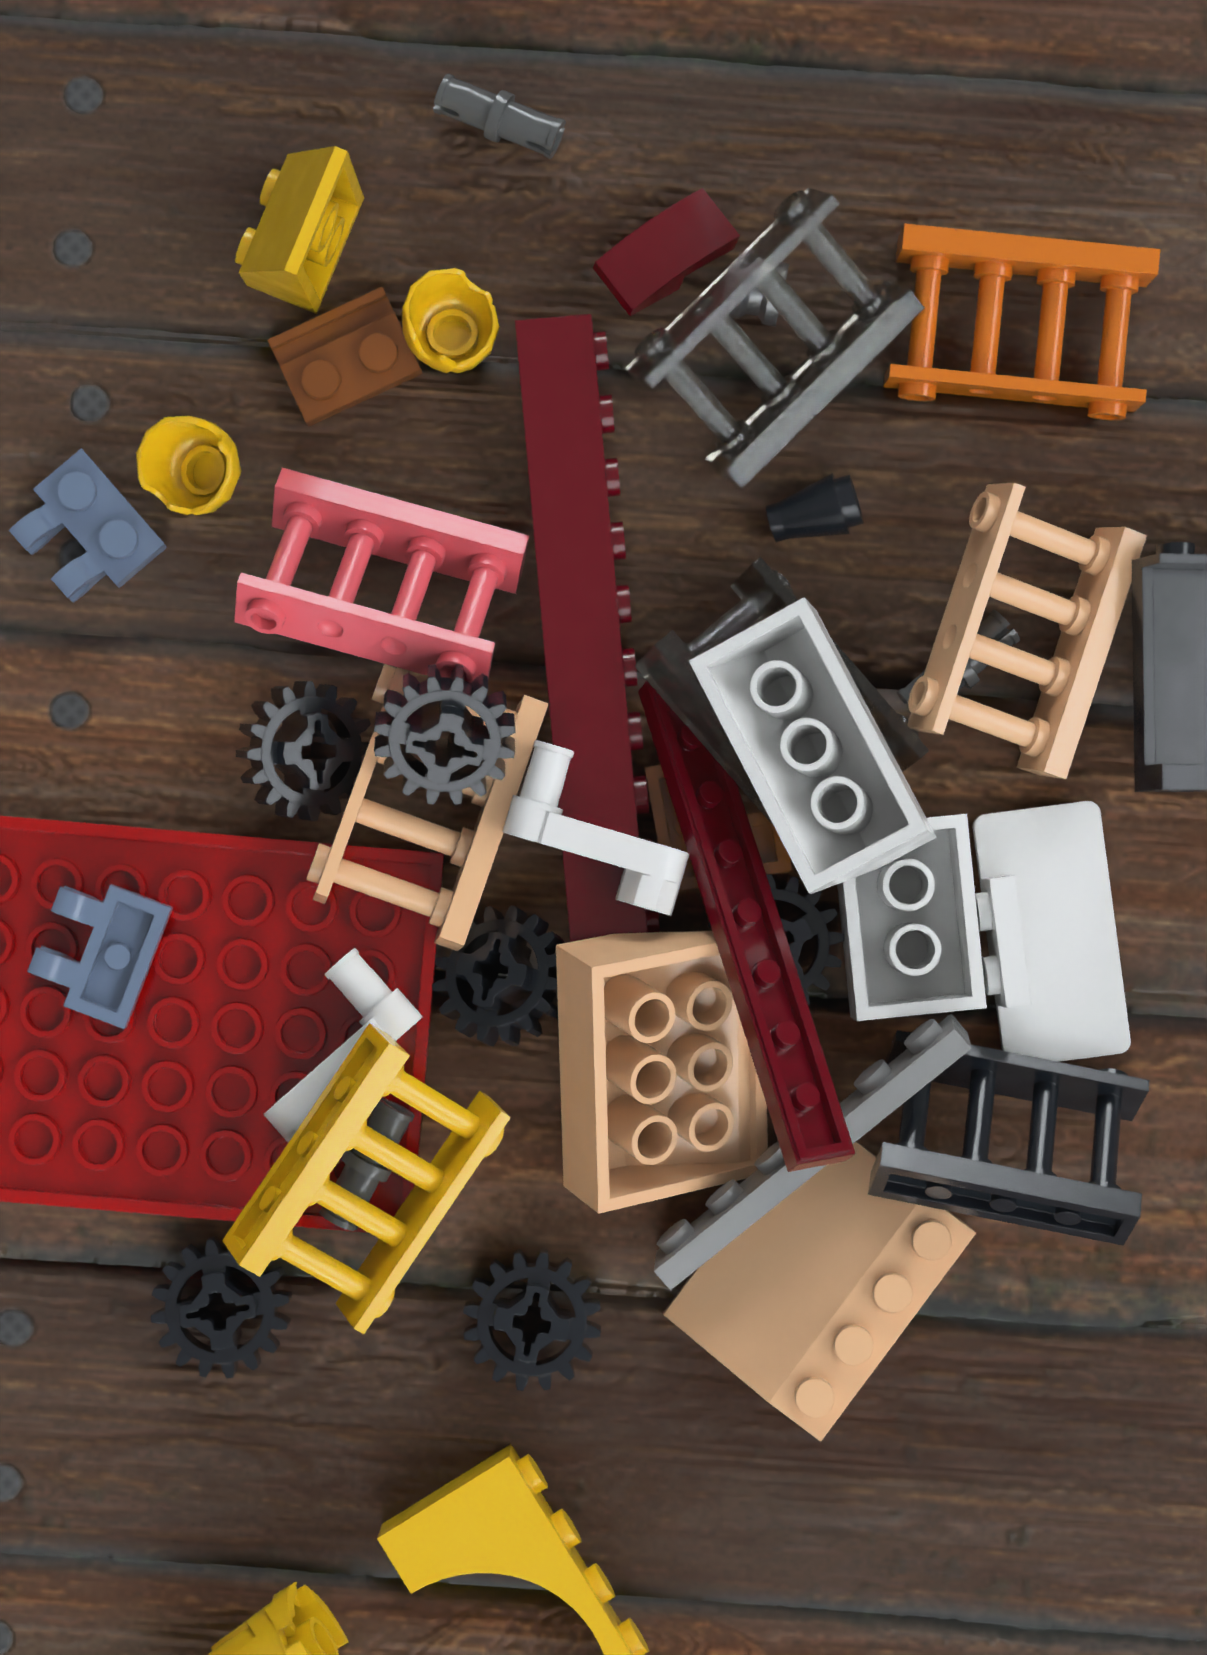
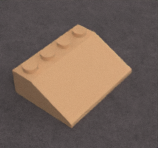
M713 931L618 933L557 944L556 967L564 1187L600 1214L725 1184L732 1179L735 1181L746 1179L758 1170L755 1162L768 1149L767 1104Z
M857 1141L853 1143L855 1155L847 1161L826 1165L695 1270L663 1312L665 1317L768 1403L820 1442L976 1234L972 1228L950 1211L868 1195L870 1174L877 1156Z

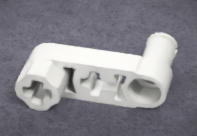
M535 740L533 745L535 748L520 796L513 795L503 833L622 867L624 871L615 900L672 916L690 853L562 816L563 809L557 808L574 751Z
M356 948L341 958L324 975L337 986L348 1001L363 1016L359 1021L363 1027L263 1114L288 1143L369 1023L384 1031L396 1041L423 1017L398 988L393 992L359 955V951Z

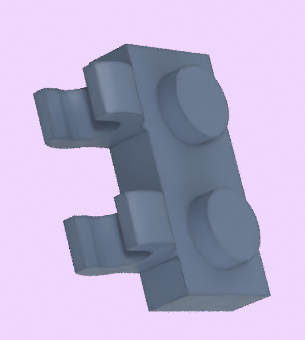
M82 448L33 489L45 504L28 513L9 530L31 555L43 548L63 528L66 527L87 552L66 564L51 580L73 603L86 594L106 574L118 588L122 587L167 548L164 542Z
M114 884L109 886L104 901L68 886L60 887L51 911L94 927L82 959L78 961L45 946H41V948L36 947L27 972L69 987L70 990L63 1005L64 1007L125 1029L129 1024L173 907Z

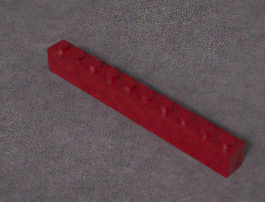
M592 314L515 320L553 745L574 751L566 773L558 808L563 809L562 816L639 838L637 814L649 813L646 775L633 776L631 751L643 750L640 711L627 712L625 687L638 686L635 650L634 648L622 649L620 624L632 623L629 585L616 586L614 560L626 559L623 521L610 522L608 497L620 496V482L617 458L605 459L603 434L615 433L612 395H599L597 371L609 370L606 331L593 332ZM562 850L570 942L609 934L660 932L658 912L615 900L624 868Z

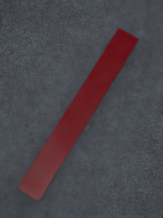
M697 676L646 681L639 689L638 694L688 853H690L691 864L787 1171L792 1172L847 1161L856 1153L713 707Z

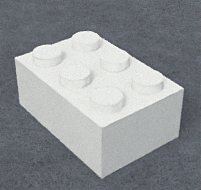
M967 814L927 818L937 838L876 870L837 884L842 934H844L843 948L850 1017L854 1020L864 1021L987 1008Z

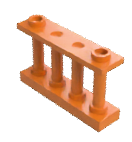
M904 223L898 236L896 263L911 264L910 271L916 273L907 365L890 364L884 374L883 387L898 389L899 398L911 401L936 400V393L1084 407L1088 408L1087 416L1090 418L1126 419L1127 412L1134 413L1146 402L1147 389L1123 387L1131 296L1138 293L1139 287L1146 288L1158 275L1161 249ZM949 268L974 270L973 277L979 280L970 372L932 368L941 276L947 275ZM1012 274L1036 276L1037 284L1043 286L1034 378L996 374L1005 282L1012 280ZM1075 281L1100 283V291L1106 293L1097 384L1059 381L1068 288L1074 287Z

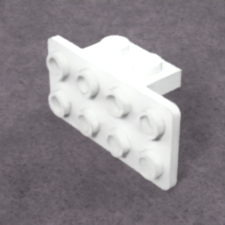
M1082 801L978 816L973 822L981 888L980 893H975L979 932L986 931L989 956L982 957L984 985L987 996L995 995L1002 1051L1056 1062L1124 1053L1130 1047L1131 1038L1099 806L1092 801Z

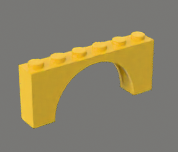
M512 1444L381 1525L377 1540L411 1594L429 1584L458 1575L493 1573L513 1576L530 1581L549 1590L570 1605L593 1632L603 1655H645L649 1652L642 1634L632 1619L628 1618L621 1622L608 1602L615 1597V1593L597 1563L587 1568L575 1546L582 1541L570 1517L563 1509L554 1513L542 1495L541 1491L548 1488V1485L538 1465L529 1454L520 1458Z

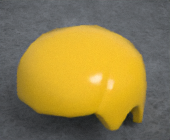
M450 268L428 271L410 286L402 308L403 336L409 349L418 360L443 373H461L474 369L491 354L500 327L495 305L492 304V296L490 292L484 291L466 277L463 270Z
M194 416L164 417L145 432L136 452L137 474L141 487L159 498L166 505L167 509L184 515H202L216 511L231 499L242 472L237 447L230 436L218 425Z

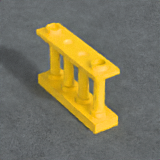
M371 1023L368 1024L222 1240L238 1265L259 1277L271 1261L281 1258L342 1292L335 1304L351 1326L362 1334H365L375 1318L382 1316L387 1311L393 1301L396 1286L482 1159L496 1150L503 1138L504 1127L511 1118L497 1103L480 1090L469 1107L465 1109L404 1071V1064L410 1055L390 1035ZM392 1094L452 1131L431 1163L367 1126V1118L382 1096ZM354 1148L415 1184L394 1217L330 1180L331 1171L345 1151H350ZM317 1203L378 1238V1241L358 1270L349 1267L293 1235L294 1226L308 1206Z

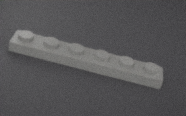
M952 1014L948 1015L940 1023H937L935 1019H930L921 1024L905 1040L904 1045L907 1049L889 1064L884 1059L878 1060L855 1080L854 1086L857 1090L840 1103L852 1144L971 1049L968 1032ZM774 1143L756 1160L755 1166L758 1170L740 1184L734 1179L723 1184L707 1200L705 1205L709 1209L691 1224L686 1219L678 1221L660 1237L657 1242L660 1249L656 1253L654 1272L672 1290L826 1165L788 1172L779 1143Z

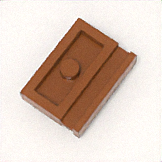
M383 287L375 289L267 340L308 427L423 374L415 355L407 345L402 327Z

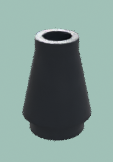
M831 473L789 497L766 506L769 525L776 543L795 538L850 534V527L864 524L860 504L850 474L835 479L834 474Z

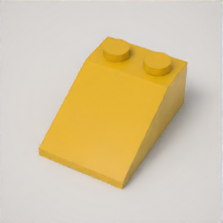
M332 146L287 154L281 171L274 168L270 171L260 196V204L266 208L257 229L247 228L236 253L235 262L242 265L239 274L246 286L317 314L364 200L348 151Z

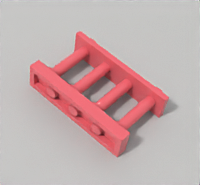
M282 468L275 484L271 527L284 530L266 579L245 573L240 574L237 581L234 622L249 626L261 633L286 636L423 675H427L428 665L435 664L441 677L450 678L452 670L458 664L463 666L464 681L472 683L482 673L489 678L495 642L481 639L479 636L494 590L499 589L516 594L522 576L529 535ZM309 537L346 547L329 596L291 586ZM371 554L408 564L391 614L354 604ZM433 572L470 581L454 631L416 621Z

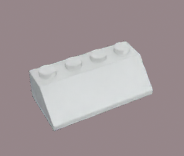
M805 597L689 660L809 894L876 870L937 838L817 610Z

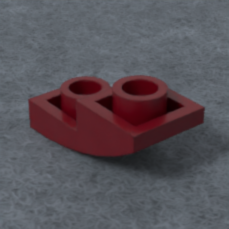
M701 188L665 209L617 243L595 261L593 270L627 314L632 316L679 290L686 275L733 250L740 235L705 190Z

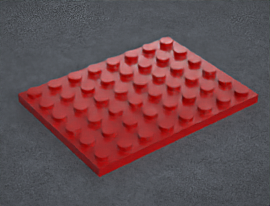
M0 816V1202L235 1222L288 1144L263 1114L363 1027L359 1023L363 1016L348 1001L337 986L324 975L352 949L356 948L359 951V955L392 992L398 988L423 1016L396 1042L410 1055L404 1064V1071L426 1084L434 993L432 984L435 981V958H437L438 946L434 941L439 927L429 924L430 917L336 883L332 884L325 904L313 900L318 884L308 881L306 878L319 845L317 842ZM321 843V844H323V845L332 847V844H329V843ZM347 845L345 848L343 859L438 893L441 887H443L445 854ZM114 884L173 907L129 1024L125 1029L64 1007L63 1005L70 990L69 987L27 972L36 947L41 948V946H45L78 961L82 959L94 927L51 911L60 887L68 886L104 901L109 886ZM392 1094L384 1096L383 1098L398 1103L415 1115L413 1121L409 1123L399 1145L419 1156L423 1113ZM341 1158L330 1173V1180L334 1183L337 1182L345 1166ZM392 1171L387 1182H379L369 1203L394 1217L415 1184ZM317 1203L308 1206L294 1226L350 1231L325 1219L319 1213L322 1206ZM359 1227L357 1228V1230L351 1231L368 1233Z

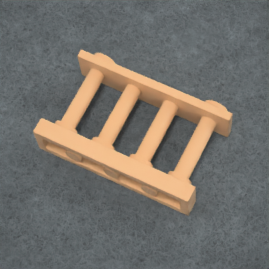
M1015 482L987 484L985 491L978 496L970 512L969 525L972 531L924 675L915 682L909 696L908 708L911 715L907 728L919 732L944 735L948 719L1018 744L1021 755L1017 768L1040 776L1067 779L1132 582V560L1140 558L1147 535L1127 527L1096 528L1094 535L1088 539L1019 512L1018 509L1026 488L1025 486ZM1009 536L1078 562L1081 574L1074 595L1068 600L999 573L998 569ZM989 597L1059 623L1061 634L1053 657L1046 660L978 634L977 632ZM968 659L976 660L1039 684L1041 694L1034 716L1027 721L957 695Z
M384 664L371 699L383 704L381 711H386L384 708V694L388 689L397 691L402 695L404 694L402 689L403 675L407 674L409 670ZM524 695L517 705L516 711L507 708L503 712L515 715L516 733L510 735L515 738L514 758L503 759L505 761V777L502 780L488 775L485 776V795L479 796L470 787L463 789V794L472 796V804L481 806L474 830L462 827L461 831L457 832L364 798L376 762L384 765V760L387 758L375 756V737L380 734L373 731L332 847L319 843L306 880L318 884L313 900L325 904L332 884H339L430 917L429 924L439 927L434 943L459 951L466 942L503 836V828L513 795L517 796L549 703ZM466 706L472 716L480 717L473 709ZM412 754L416 759L422 762L417 754ZM354 823L362 824L451 856L450 863L460 867L453 889L449 890L441 887L438 893L343 859L342 857Z

